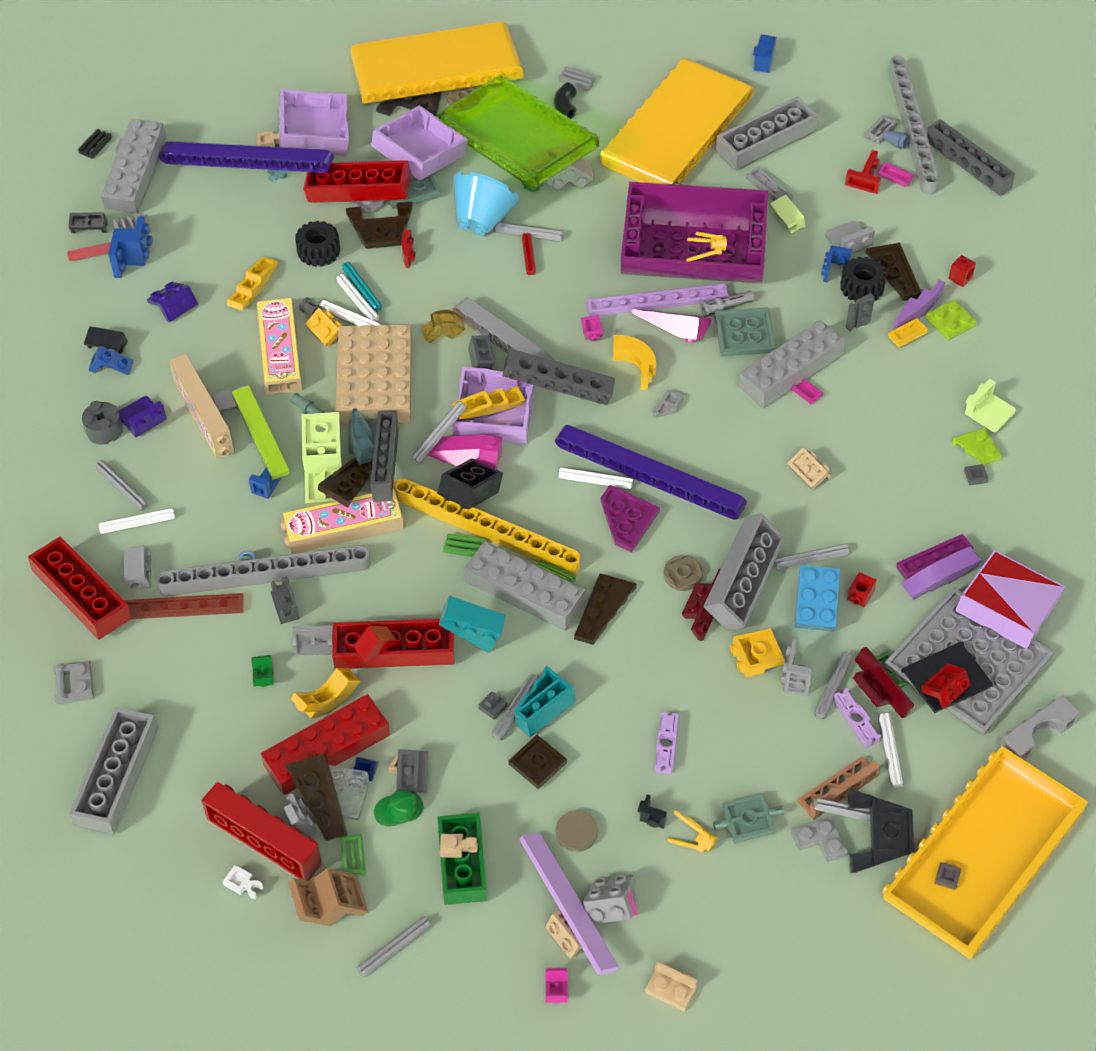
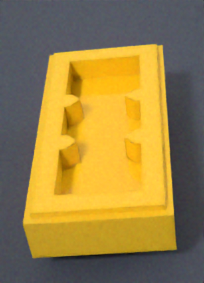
M915 318L890 331L888 337L900 348L927 334L928 328L918 318Z

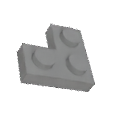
M293 793L286 796L285 798L289 805L284 807V810L291 825L310 837L316 834L317 831L314 827L316 822L310 813L308 814L304 798L298 797Z
M831 817L793 828L791 831L799 851L819 845L827 863L847 857L848 852Z

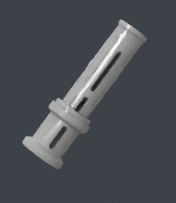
M752 291L722 299L715 297L711 301H701L700 309L703 316L706 317L715 311L753 302L754 295Z

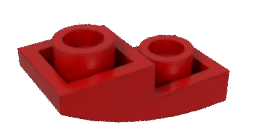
M404 229L402 236V254L405 268L410 267L411 262H414L416 252L413 251L414 238H412L411 230Z

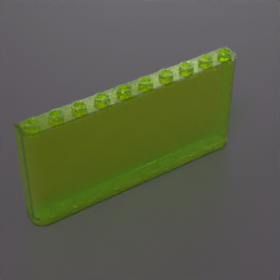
M502 75L495 77L437 114L443 124L453 128L468 139V146L531 189L537 188L600 146V139L596 134L588 131L587 128L569 119L566 115L558 112L557 109L539 100L538 97L533 96L527 90L522 89L519 85L514 84Z

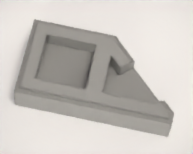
M667 390L655 409L653 417L658 418L676 413L684 401V395Z

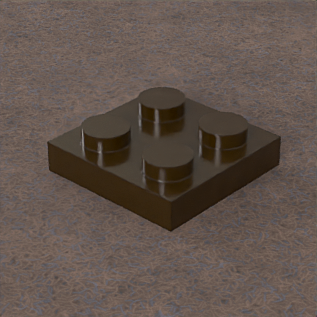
M536 735L509 759L508 763L539 790L567 763V759L539 735Z

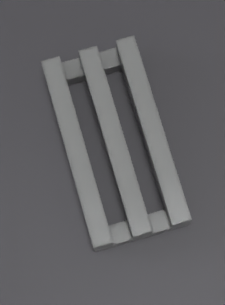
M566 66L561 75H559L560 82H570L573 86L589 90L595 80L594 75Z
M882 115L865 133V138L868 139L870 137V141L874 142L876 140V144L879 145L884 140L883 135L885 131H892L897 126V121Z

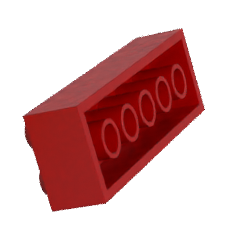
M408 160L331 163L326 173L307 172L303 190L308 203L407 200L412 173Z
M61 536L28 556L34 574L98 640L131 619L128 604Z
M440 618L333 623L332 658L334 669L455 665L454 633L439 625ZM368 626L388 627L398 640V643L370 660L363 662L353 649L355 643Z
M366 694L260 753L263 766L284 796L297 788L290 772L285 767L286 764L326 753L329 767L332 769L390 736L389 723L371 697Z
M217 781L202 798V805L208 821L300 880L309 881L322 865L318 843L313 838H306L296 827L287 826L280 817L276 815L274 817L271 816L264 807L252 804L248 797L238 795L229 785H222Z

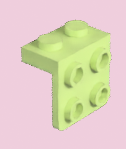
M989 379L985 384L982 383L978 387L974 395H969L966 400L965 414L992 432H997L1015 414L1016 409L993 394L996 382Z

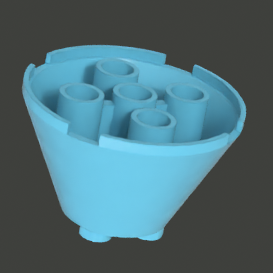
M463 172L454 175L456 215L459 228L463 230L470 229L475 231L477 235L484 236L519 202V195L515 191L513 193L508 190L509 186L496 179L472 172L469 175H463Z

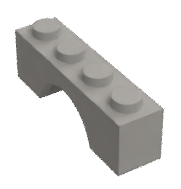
M1064 696L1057 700L1053 699L1047 704L1045 709L1042 711L1040 709L1037 710L1031 719L1020 722L1014 731L1006 732L1001 738L1000 748L1003 746L1025 760L1033 753L1035 743L1032 735L1034 733L1050 729L1062 734L1077 723L1080 712Z

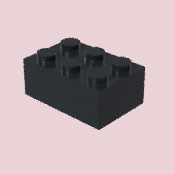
M471 458L441 475L437 494L444 497L447 501L459 504L464 509H471L499 493L503 472Z

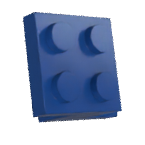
M138 216L135 229L114 228L108 253L114 278L122 277L123 271L126 270V265L145 266L146 259H149V246H152V236H149V224H146L145 216Z

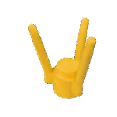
M696 232L698 236L711 239L688 238L687 240L710 243L711 249L715 251L687 258L686 261L689 262L715 254H722V250H726L727 247L726 236Z
M677 810L674 811L676 816L699 832L695 840L698 842V845L673 838H668L667 841L696 849L701 853L704 850L710 851L717 840V836L708 832L692 818L685 817Z

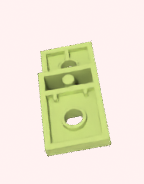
M339 412L302 414V460L305 471L306 507L335 501L317 489L320 482L343 466ZM319 428L326 429L324 432H317Z

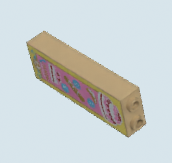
M292 297L257 301L266 395L302 391Z
M186 353L170 359L169 364L174 384L216 458L219 459L233 453L234 449L230 430Z
M394 488L392 501L373 502L372 493L356 496L348 508L337 501L283 512V521H280L282 532L287 533V536H284L286 547H290L291 554L404 529L403 517Z

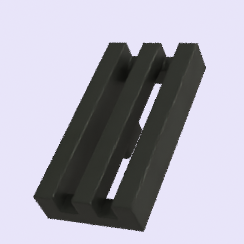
M97 128L78 148L79 154L93 159L112 139L111 134H106L105 131L101 132Z

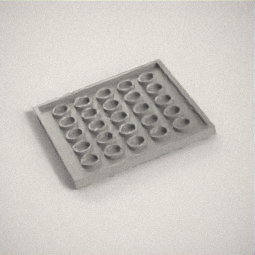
M954 587L885 661L884 667L914 687L905 673L901 672L902 668L958 642H963V646L992 681L993 687L945 709L985 735L1049 662L1054 652L1034 639L1026 649L1001 636L995 630L956 612L963 592Z

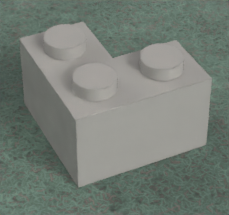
M568 149L544 168L546 183L556 190L562 188L569 181L582 189L593 180L591 164Z

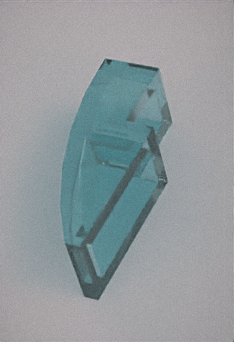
M353 408L349 437L354 456L360 465L373 461L374 446L371 443L373 432L358 410Z

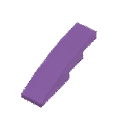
M938 280L932 291L924 289L918 299L910 297L896 318L894 329L915 318L920 319L942 296L945 282Z
M968 547L919 571L903 581L902 585L912 599L915 600L929 589L932 592L946 582L950 584L982 561L973 549Z

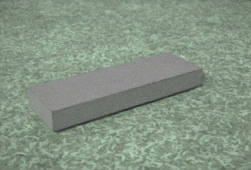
M760 167L746 174V179L759 190H768V197L772 201L784 195H787L792 200L793 195Z

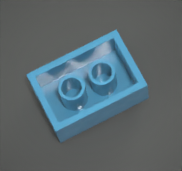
M800 565L794 628L835 631L840 569Z

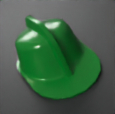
M401 789L379 800L374 808V818L379 824L387 827L417 819L422 814L423 802L415 793Z

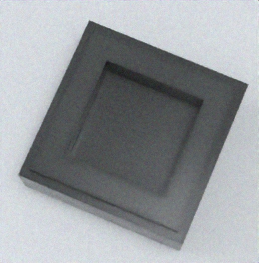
M983 464L965 467L964 472L969 486L988 483V476Z
M940 862L934 884L956 890L961 868Z

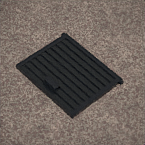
M958 642L901 669V672L905 673L934 713L945 708L941 707L938 698L923 693L921 686L947 663L966 669L970 686L946 708L993 687L992 681L963 646V642Z

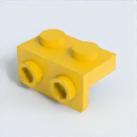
M318 308L305 324L329 347L338 337L339 326L344 325L338 320L335 321L333 319L335 316L330 311H323Z

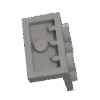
M793 638L792 645L788 644L781 683L785 684L784 692L808 696L812 668L804 665H793L797 638Z

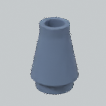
M886 130L883 135L884 140L899 149L906 148L909 143V136L905 132Z

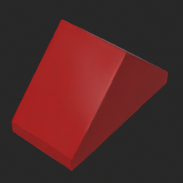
M368 626L353 646V649L363 662H366L397 644L398 640L388 627Z

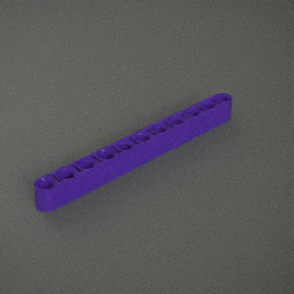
M168 141L164 144L159 154V159L165 164L326 173L331 166L334 156L330 151L321 149Z
M565 425L555 439L556 445L563 450L730 519L737 520L747 504L746 499L739 494L573 426Z

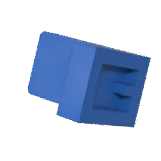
M831 245L830 251L825 254L824 262L827 264H823L821 275H824L823 282L828 280L831 263L845 265L847 261L850 262L852 249Z
M99 346L92 356L88 371L96 373L99 367L102 368L105 365L129 375L133 359Z
M267 468L264 469L261 476L252 474L249 478L251 493L269 499L281 477L272 480Z

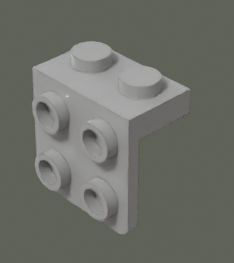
M852 221L828 230L826 236L834 246L852 249L851 253L873 245L875 230L872 227L862 230L856 221Z
M620 874L610 878L599 877L593 881L583 901L586 912L593 924L631 920L633 913L627 895L634 882L633 875Z

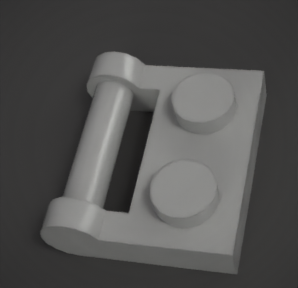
M89 661L68 665L56 664L53 667L57 683L56 703L66 704L93 699L91 665ZM70 674L71 693L68 694L65 693L64 675Z

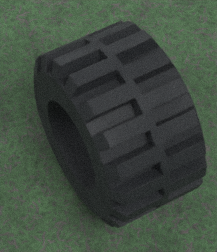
M311 221L307 225H302V228L297 230L295 242L298 257L301 258L303 263L306 262V265H313V267L320 265L321 267L324 264H331V261H335L336 257H339V234L336 227H333L331 223Z
M857 257V259H850V262L847 261L842 270L840 289L843 295L848 296L849 300L856 302V300L871 293L877 301L879 296L883 295L887 276L885 267L881 266V262H876L874 258Z

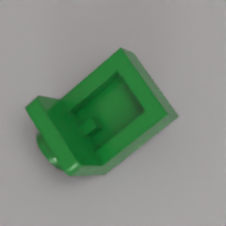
M272 656L252 657L253 686L266 687L273 685L274 670Z

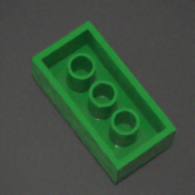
M480 812L437 816L439 845L441 843V834H463V840L474 837L477 838L478 843L477 852H462V858L440 857L444 905L487 901Z

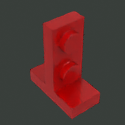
M871 151L862 172L848 169L845 180L846 186L878 194L881 178L874 176V168H878L880 159H877L878 151Z

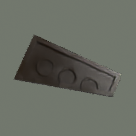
M900 242L866 249V254L870 259H876V262H881V266L885 267V271H887L886 279L904 301L909 300L910 297L914 299L919 298L922 292Z
M362 451L320 482L317 490L348 508L372 473L373 455Z
M600 573L575 632L574 640L593 645L606 629L609 621L616 616L619 608L628 600V596L635 591L637 584Z
M326 753L286 764L287 771L290 772L293 782L301 792L303 800L312 812L313 818L325 840L328 841L348 835Z

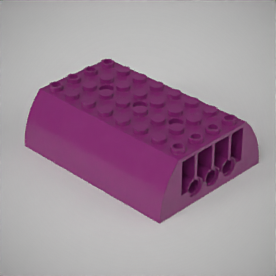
M629 182L621 252V274L762 284L768 190ZM696 232L726 236L727 247L726 250H722V254H715L689 262L686 261L687 258L715 251L711 249L710 243L687 240L688 238L711 239L698 236ZM656 247H661V248H663V249L657 250V249H655V248H656Z

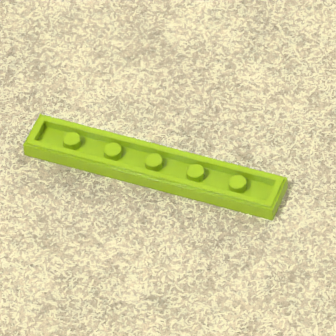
M249 385L231 391L272 480L290 474V470Z

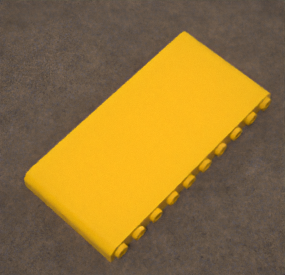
M494 22L353 45L350 49L351 60L363 104L524 78L517 51L505 22Z
M683 58L678 62L675 69L670 71L669 76L662 80L661 85L653 91L649 99L645 100L642 107L637 109L635 115L629 118L627 124L619 130L616 137L611 139L609 145L602 149L600 154L601 165L638 182L680 185L715 143L717 135L725 131L754 96V86Z
M1003 746L997 752L994 750L988 758L989 763L979 768L976 774L977 778L975 780L971 779L965 787V793L963 795L960 793L953 802L955 804L953 808H947L942 816L943 820L941 823H935L930 831L931 835L929 838H923L918 846V852L916 854L914 852L911 853L906 861V867L904 869L900 867L894 876V882L892 884L890 882L887 883L882 891L885 901L970 960L975 957L1066 837L1088 804V801ZM940 862L961 868L956 890L934 884Z

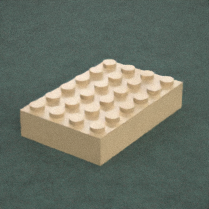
M411 324L339 326L335 412H339L340 424H349V420L368 419V421H373V419H376L377 421L378 411L393 410L397 411L398 423L411 422Z

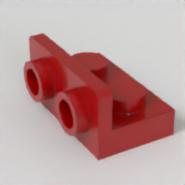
M947 663L921 688L923 693L938 698L941 707L946 708L970 686V681L966 669Z

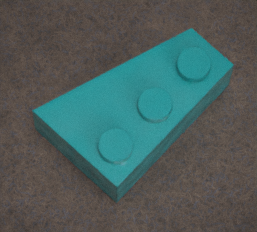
M449 596L443 606L439 625L489 653L502 634L506 615Z
M547 665L543 669L544 673L539 680L536 679L533 683L534 687L532 690L526 693L514 710L517 727L529 737H532L576 702L573 687Z

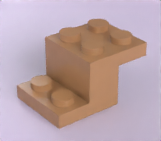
M326 868L310 881L294 878L288 883L300 921L331 926L347 913L363 916L368 912L356 874Z

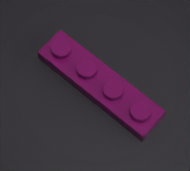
M961 534L897 562L896 568L904 579L907 580L933 563L965 548L971 547L973 549V546Z

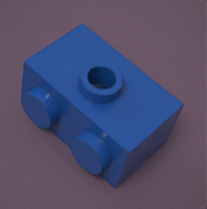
M760 35L758 46H754L753 56H755L754 71L770 73L777 37Z

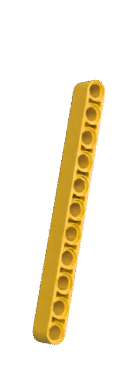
M398 479L394 484L399 503L538 562L544 560L573 574L578 573L580 570V554L572 548L477 508L464 509L453 501L445 500L444 497L437 494L438 492L408 479Z

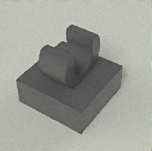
M491 691L478 707L479 710L495 720L507 707V702Z

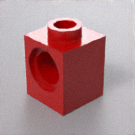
M960 255L951 265L948 279L964 287L973 278L976 263Z
M859 572L849 588L847 600L865 608L875 591L877 579Z

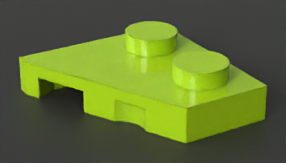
M985 428L952 438L954 446L958 444L965 449L966 454L976 458L983 465L1001 460L1002 455Z

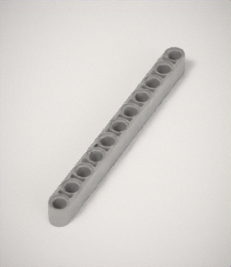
M893 56L890 61L889 76L904 130L909 136L908 144L922 192L932 195L937 190L939 176L906 61L902 56Z
M352 546L167 570L158 574L157 583L160 593L164 596L272 583L273 581L281 582L282 577L286 576L288 580L364 571L370 566V556L365 546Z

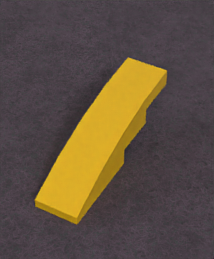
M264 256L246 271L245 278L236 285V292L227 299V306L243 311L263 289L277 268L279 261Z
M518 386L504 391L500 388L486 393L484 390L458 400L466 406V409L458 418H475L505 411L525 404V398ZM457 401L451 404L452 407L457 403Z

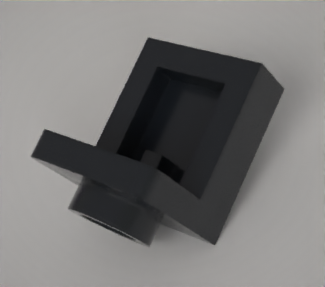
M647 794L645 800H641L637 812L640 813V821L647 823L651 827L664 829L667 812L651 807V795Z

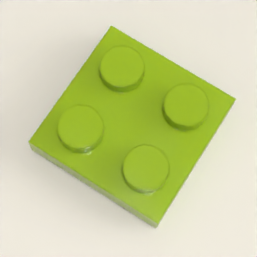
M955 299L926 314V319L948 341L970 330L977 324V321Z

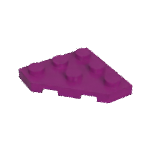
M609 485L601 496V505L615 545L633 552L659 514L660 507L612 485Z

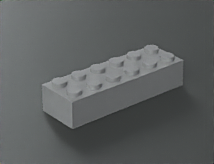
M797 96L717 135L716 151L737 170L817 129L818 115Z
M130 119L101 195L105 209L138 214L166 139L163 123Z
M819 320L739 373V388L764 408L790 391L793 385H799L802 383V379H808L844 354L845 339L823 321Z
M762 513L745 517L703 606L727 631L745 628L785 540L780 531Z
M486 541L482 543L464 568L466 583L564 631L567 630L585 604V589Z
M115 707L71 809L70 816L74 826L114 835L158 730L154 715Z

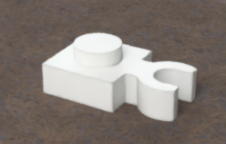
M236 865L233 866L223 880L225 887L240 895L247 891L248 895L253 899L257 898V894L252 890L254 888L263 889V884L260 881H252L253 875Z

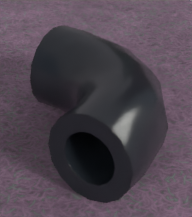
M566 82L556 91L553 100L556 112L566 121L571 120L576 113V107L570 103V100L576 96L577 92L570 82Z

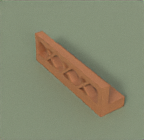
M861 756L799 798L798 803L815 820L825 812L815 810L814 802L809 806L806 803L807 800L810 798H823L841 802L848 797V789L859 790L877 778L880 766L875 761L869 764ZM860 764L864 767L859 772L854 773L855 768ZM841 777H849L841 784H838ZM826 787L834 788L825 795H822L823 789Z

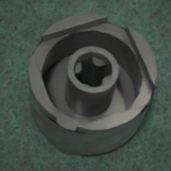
M93 401L82 414L84 429L91 442L104 445L108 444V441H115L121 436L123 426L117 406L109 402Z

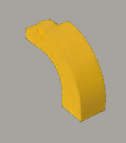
M614 335L613 360L629 361L637 365L641 371V389L648 390V382H652V376H656V358L653 351L647 344L637 338Z
M336 668L327 682L320 688L309 693L295 692L291 700L296 704L295 706L299 711L306 713L310 718H317L331 712L342 704L361 681L349 668Z

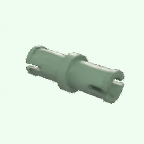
M294 393L290 399V402L302 409L304 414L325 413V411L315 406L313 401L306 400L298 393Z

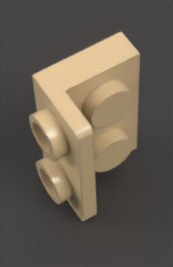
M802 448L787 464L814 490L826 477L829 480L832 478L828 473L830 469L823 462L819 464L816 461L818 457L811 450L807 452Z
M562 912L552 913L545 927L570 959L574 958L582 947Z
M657 962L655 971L645 988V993L685 1011L696 991L697 980L689 973H681L675 970L670 964Z

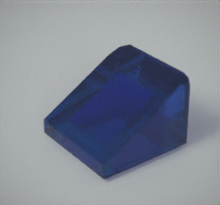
M356 757L352 777L372 782L379 761Z

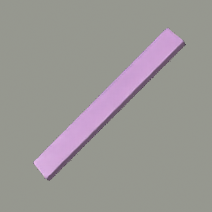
M724 283L587 299L589 316H601L632 312L633 309L652 310L700 304L701 301L714 300L715 297H720L721 299L729 297L727 285Z
M540 832L522 835L520 842L596 973L602 975L616 972L619 967Z

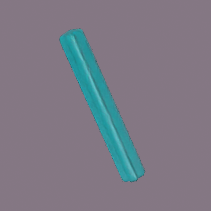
M350 262L343 263L342 270L375 312L381 310L382 304Z

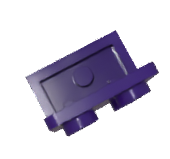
M177 282L167 283L164 289L151 293V297L147 299L148 303L160 307L168 322L198 305L190 287Z
M144 396L119 410L122 423L135 437L167 420L163 404L160 401L154 404L148 396Z

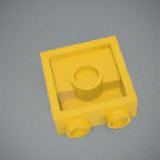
M771 628L733 637L730 653L732 657L736 656L738 672L743 673L745 678L764 674L765 669L784 665L785 659Z

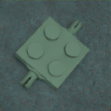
M763 794L722 803V809L725 819L713 821L714 830L727 827L734 843L775 834L772 817L783 815L784 810L782 806L769 808L765 803Z

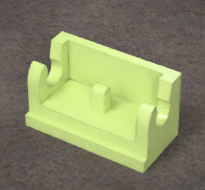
M787 195L770 203L773 212L779 215L788 228H791L789 229L791 233L806 227L803 214Z

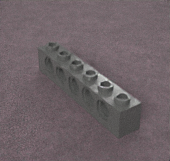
M939 119L929 126L927 138L929 144L998 195L1001 196L1012 188L1015 173L943 120Z
M509 349L502 374L503 377L512 380H518L604 405H608L613 395L615 383L614 377L514 349Z
M396 410L378 411L370 483L373 502L392 501L399 433Z

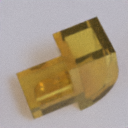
M451 310L433 312L430 314L431 321L422 327L424 339L428 343H431L442 334L453 339L465 330L462 316Z

